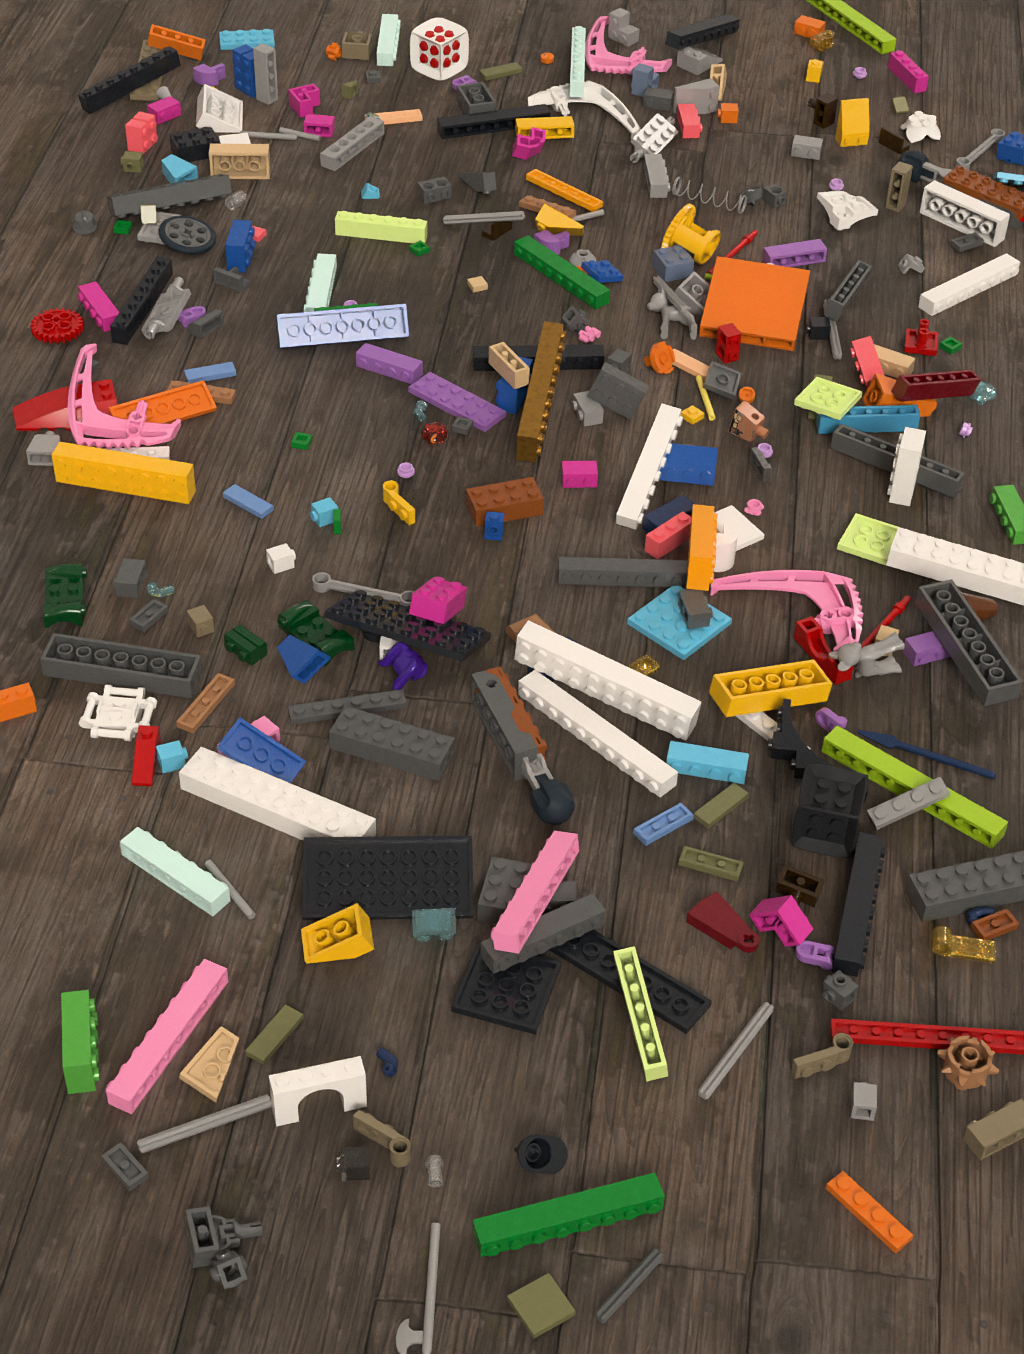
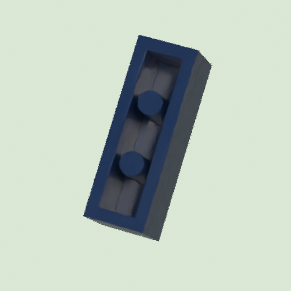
M684 495L644 515L643 530L650 533L682 511L692 517V508L695 503Z

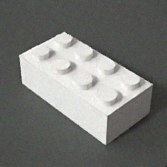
M905 427L904 434L900 433L887 495H890V503L910 506L926 435L924 430Z

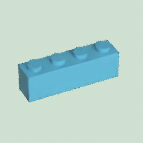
M670 741L666 764L678 771L679 774L744 784L749 754Z

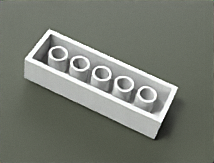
M935 180L924 187L920 208L921 214L967 235L975 232L984 239L985 243L993 247L1004 241L1010 217L1009 213Z

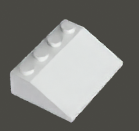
M204 84L197 97L196 127L199 129L212 127L214 132L240 133L243 121V101Z

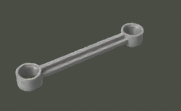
M992 129L990 137L969 155L957 158L955 167L962 166L969 170L970 164L994 143L1000 142L1004 138L1005 132L1001 129Z
M325 572L316 573L312 577L313 589L319 593H324L331 589L352 594L357 590L367 592V595L382 596L385 600L398 601L400 605L404 606L411 605V602H406V600H411L412 593L414 592L404 591L398 594L332 580L330 575Z

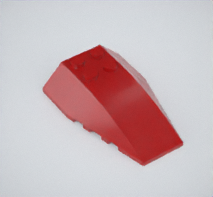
M112 380L91 382L93 399L97 410L110 415L109 407L118 405ZM83 383L78 384L76 400L82 398ZM70 386L44 393L13 407L17 431H40L41 428H48L49 431H55L56 428H65L66 431H71L68 418ZM82 406L76 408V421L83 423Z

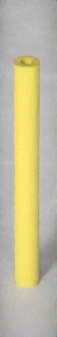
M698 375L696 376V382L709 420L712 421L715 419V414L707 391L703 388L702 376Z

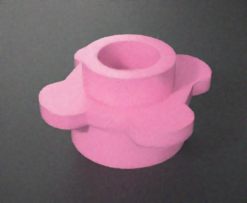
M752 499L747 502V507L744 511L751 515L759 516L761 515V510L764 509V505L759 500Z

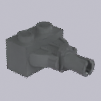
M210 1206L185 1211L183 1228L192 1268L212 1265L210 1260L216 1258L217 1253L239 1247L241 1239L262 1237L263 1234L260 1221L239 1224V1222L235 1221V1218L225 1219L218 1215H212Z

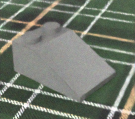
M693 47L682 48L677 54V66L696 75L710 69L711 64H718L723 61V58Z
M710 78L675 87L673 113L677 114L678 104H695L698 114L717 111L720 86Z
M694 271L678 286L675 293L688 307H691L690 312L703 316L710 285Z

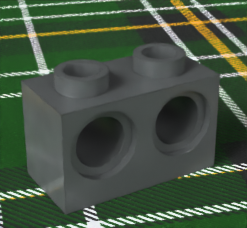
M445 176L417 182V195L424 204L450 199L452 185Z

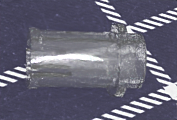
M431 1155L425 1162V1166L428 1168V1186L437 1188L443 1185L442 1167L444 1166V1161L439 1155Z

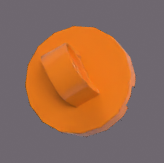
M664 341L655 343L650 350V355L643 358L645 367L652 366L655 372L660 375L671 373L674 369L672 362H675L672 347L666 345Z

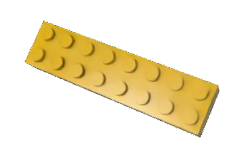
M59 442L52 453L56 482L189 504L196 492L193 464L65 442Z

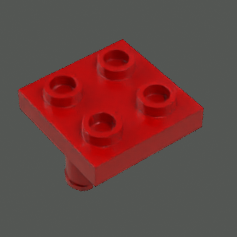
M921 319L918 330L906 329L904 352L936 356L939 332L928 330L929 320Z

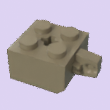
M357 31V33L345 32L342 40V58L348 60L360 59L361 61L369 60L373 47L372 34H366L363 31Z

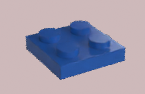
M590 260L589 262H582L581 268L599 283L620 282L624 277L607 260Z

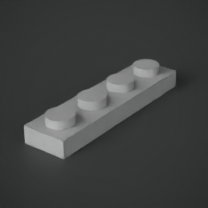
M938 777L867 810V814L876 830L949 797L950 792L942 778Z

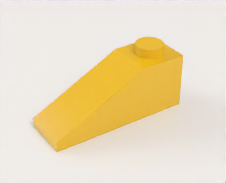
M809 60L806 81L820 82L824 61Z

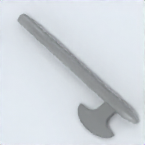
M439 1223L431 1224L423 1331L411 1330L409 1328V1318L405 1319L399 1325L395 1337L396 1347L400 1354H407V1349L413 1344H422V1354H431L441 1227Z

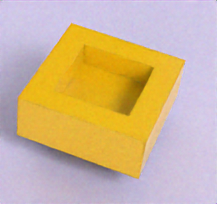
M692 405L683 410L681 416L693 425L704 418V412Z

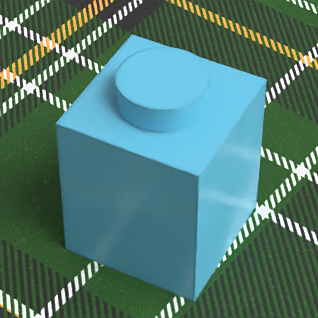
M330 497L311 504L310 517L319 527L333 523V509H338V506Z
M179 740L156 746L157 759L162 773L179 770L186 765L185 759H188L186 747L182 748Z

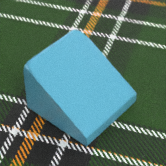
M366 183L361 190L362 199H379V188Z

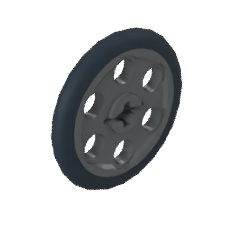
M189 216L168 218L161 223L158 229L159 237L166 246L184 254L205 253L216 242L215 232L207 223Z

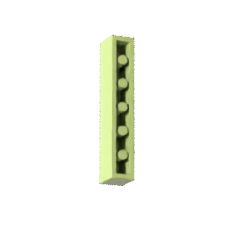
M338 211L335 217V235L405 243H416L421 240L425 243L427 239V221L407 219L405 217L397 218L376 214H362L360 212Z
M635 946L613 951L646 1082L668 1077L666 1059Z

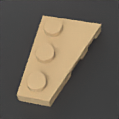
M221 1026L182 1070L179 1078L214 1102H217L238 1046L239 1037Z

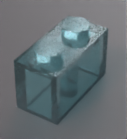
M455 908L411 911L412 938H417L418 942L430 941V937H439L440 941L452 940V936H456Z

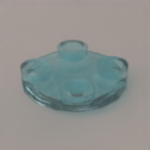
M980 381L974 394L968 397L974 399L977 404H984L985 401L996 398L997 391L993 385Z

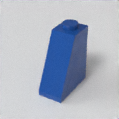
M289 635L277 647L291 677L304 684L331 659L329 655L292 635Z

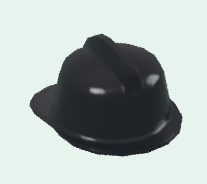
M529 1135L521 1140L518 1147L514 1148L522 1168L532 1173L555 1174L565 1166L568 1158V1150L565 1143L560 1138L549 1135Z

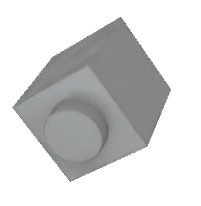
M854 1082L851 1092L850 1118L874 1121L877 1109V1085L866 1082Z

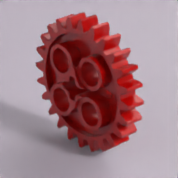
M50 308L48 312L43 310V314L38 313V316H34L30 327L32 335H34V338H38V341L43 340L44 343L50 341V344L53 342L59 344L60 341L65 343V340L71 342V338L77 339L76 335H81V332H83L84 323L83 318L80 317L79 313L76 314V311L71 312V309L65 311L64 308L52 310Z

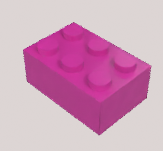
M433 577L412 593L409 614L445 624L464 608L467 587L462 586L459 582L445 581L442 577Z

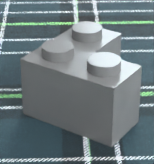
M618 8L609 13L608 38L629 47L638 42L639 29L629 25L630 12Z

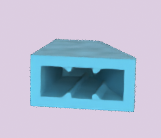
M171 154L161 160L162 172L170 183L198 178L197 166Z

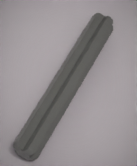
M652 1249L595 1311L594 1317L602 1324L606 1323L662 1261L663 1254L660 1251Z

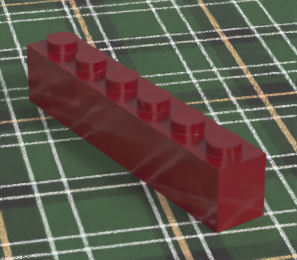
M972 369L899 375L891 392L900 402L970 396L974 394L981 379Z

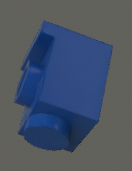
M487 511L484 539L502 541L505 513Z

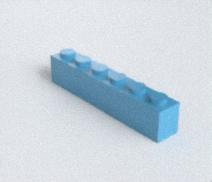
M917 405L853 406L841 420L817 414L815 424L818 434L833 433L840 424L864 433L903 432L905 427L918 429L920 412Z

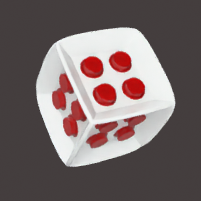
M433 18L420 24L412 31L410 36V61L412 68L417 72L435 80H446L461 72L467 66L469 37L464 27L444 18Z

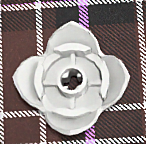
M916 111L915 114L909 116L908 120L900 126L902 130L907 129L906 136L911 143L921 141L926 135L933 140H940L941 137L940 130L936 124V116L923 114L921 111Z

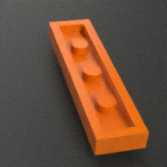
M844 1171L827 1183L826 1190L895 1254L912 1240L913 1234Z

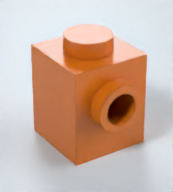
M721 103L720 109L717 111L720 123H737L738 104Z

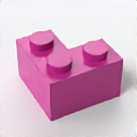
M314 83L288 89L289 105L299 117L313 114V107L320 105V90Z
M792 895L763 899L749 914L760 932L775 930L785 947L800 945L813 930V927Z

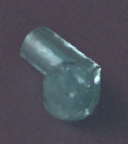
M155 582L147 584L149 595L164 597L175 593L172 584L162 588H158Z

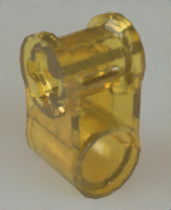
M825 30L813 35L810 38L809 44L818 51L831 48L834 44L832 41L835 32Z

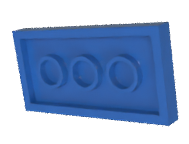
M239 717L217 746V750L229 758L288 783H292L306 763L304 759L241 717Z

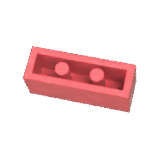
M678 104L677 120L682 138H699L700 132H702V123H700V116H698V109L695 108V104Z
M871 336L852 341V348H850L852 358H856V362H854L856 370L861 373L859 375L861 385L864 384L866 390L875 373L884 375Z
M682 511L648 533L645 541V552L656 559H660L689 540L691 516Z

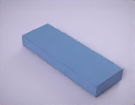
M233 362L184 370V375L187 383H195L202 380L211 381L236 376V369Z
M236 484L222 492L223 498L261 519L274 510L273 505Z
M679 803L634 828L633 834L647 846L692 821L694 815L682 803Z

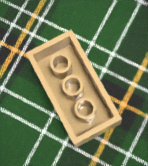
M210 144L209 161L211 176L227 174L230 179H270L269 144Z

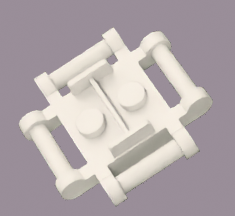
M106 684L103 696L95 692L88 694L87 705L83 716L79 720V725L82 728L91 729V738L109 737L131 741L132 738H135L139 725L150 726L149 722L153 709L156 708L157 700L153 697L144 699L145 688L143 687L132 689L113 687ZM112 695L134 696L136 698L113 697ZM98 705L96 719H91L94 707ZM143 709H145L142 721H140Z

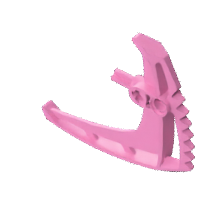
M609 16L597 18L585 42V61L590 71L612 72L613 74L627 73L631 75L632 69L639 63L654 67V73L667 72L672 65V59L663 61L645 60L647 50L644 47L634 51L630 58L608 52L604 44L605 25L609 24ZM594 37H597L596 45H592ZM595 50V55L590 54V51Z
M89 344L81 348L73 370L68 394L69 425L77 445L96 446V448L106 447L108 450L115 447L119 450L123 446L129 449L131 446L139 448L141 444L150 446L164 443L176 437L181 427V419H177L172 424L146 422L148 403H145L144 400L138 402L136 411L130 413L128 420L112 417L97 410L93 399L91 383L92 357L97 352V345ZM87 358L84 372L81 374L83 364ZM83 381L82 398L76 400L78 382ZM82 406L83 423L76 421V408ZM83 434H85V435H90V436H96V437L112 438V439H91V438H84V437H83Z
M774 570L716 578L713 580V584H711V596L719 590L742 589L778 590L805 594L821 610V613L814 619L822 627L823 633H832L836 646L833 648V652L838 651L844 644L859 642L861 624L863 623L861 619L863 617L861 612L862 606L860 605L861 599L858 598L859 592L855 591L856 586L852 584L853 579L824 571ZM835 584H842L851 603V608L844 605ZM852 628L855 630V639L852 638Z

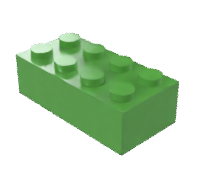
M89 990L61 993L62 1060L68 1094L96 1091V1081H100L99 1067H97V1062H99V1050L97 1048L99 1037L98 1030H96L98 1015L95 999H90Z

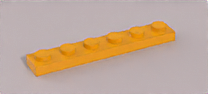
M537 169L526 174V180L593 212L603 207L602 200Z

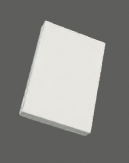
M732 505L714 512L718 513L717 533H723L724 522H731V530H734V534L738 535L736 551L764 539V533Z

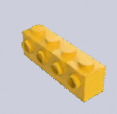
M572 116L516 119V136L517 134L528 136L531 128L535 127L546 130L545 139L574 138Z

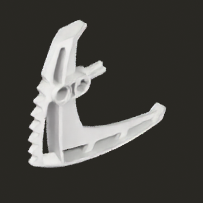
M592 81L584 82V98L570 97V84L568 83L566 85H559V87L553 86L546 91H540L528 97V106L551 105L555 111L561 112L564 117L570 114L567 108L570 102L594 103L605 109L622 123L631 133V139L641 130L625 105L607 88Z

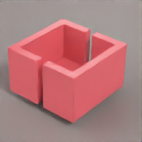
M139 111L133 119L125 124L128 151L143 152L144 154L157 142L158 135L155 115Z

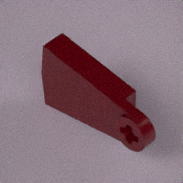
M718 892L701 900L687 913L686 922L727 948L737 947L747 953L758 949L760 940L758 934L751 930Z

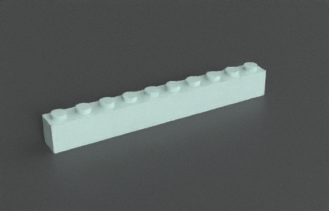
M582 26L572 27L570 97L584 98L586 28Z

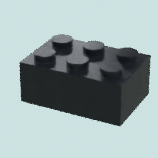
M203 127L196 130L190 129L185 132L169 134L172 153L187 162L209 159L210 144H220V140L212 127Z

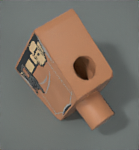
M744 400L735 408L728 429L729 433L749 442L753 441L757 436L765 439L769 434V430L763 427L764 415Z

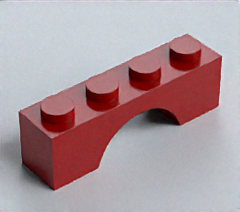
M812 616L797 621L794 639L812 660L816 661L827 677L835 685L851 680L854 666H851L846 671L838 670L840 662L829 657L828 654L832 651L825 642L823 629Z

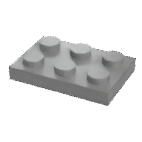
M156 211L157 223L144 224L137 235L138 240L164 244L159 237V226L164 220L181 215Z

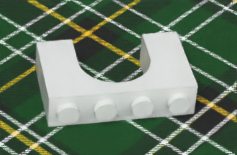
M361 1056L269 1075L271 1104L276 1126L299 1122L298 1105L300 1101L308 1094L318 1090L333 1089L339 1091L344 1112L367 1107L366 1074Z

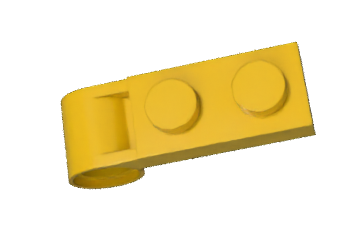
M392 480L384 482L383 501L389 506L391 511H394L408 525L415 523V509L399 495L398 483Z

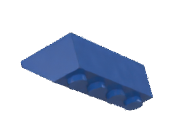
M671 443L672 449L670 454L665 456L667 460L665 467L660 469L661 476L659 480L714 486L718 448Z

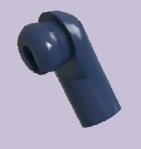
M994 907L973 908L967 912V922L971 924L973 921L978 920L979 917L994 914Z
M381 1047L377 1051L376 1056L384 1062V1067H382L384 1075L392 1077L398 1071V1059L384 1047Z

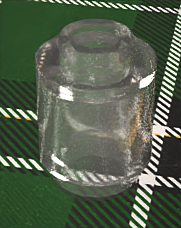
M236 191L225 198V205L233 211L245 204L247 196L243 191Z

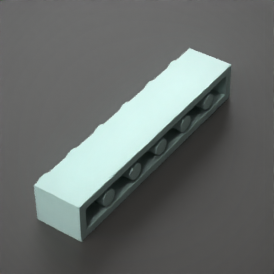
M382 14L377 47V66H393L394 61H396L401 20H398V14Z
M318 254L317 259L314 260L310 286H308V295H306V304H304V312H313L314 308L329 307L337 269L335 254Z
M137 827L120 841L121 853L125 858L211 916H214L230 902V889L226 883L218 881L211 873L203 871L193 861H188L178 851H173L163 841L155 839L148 831H143Z

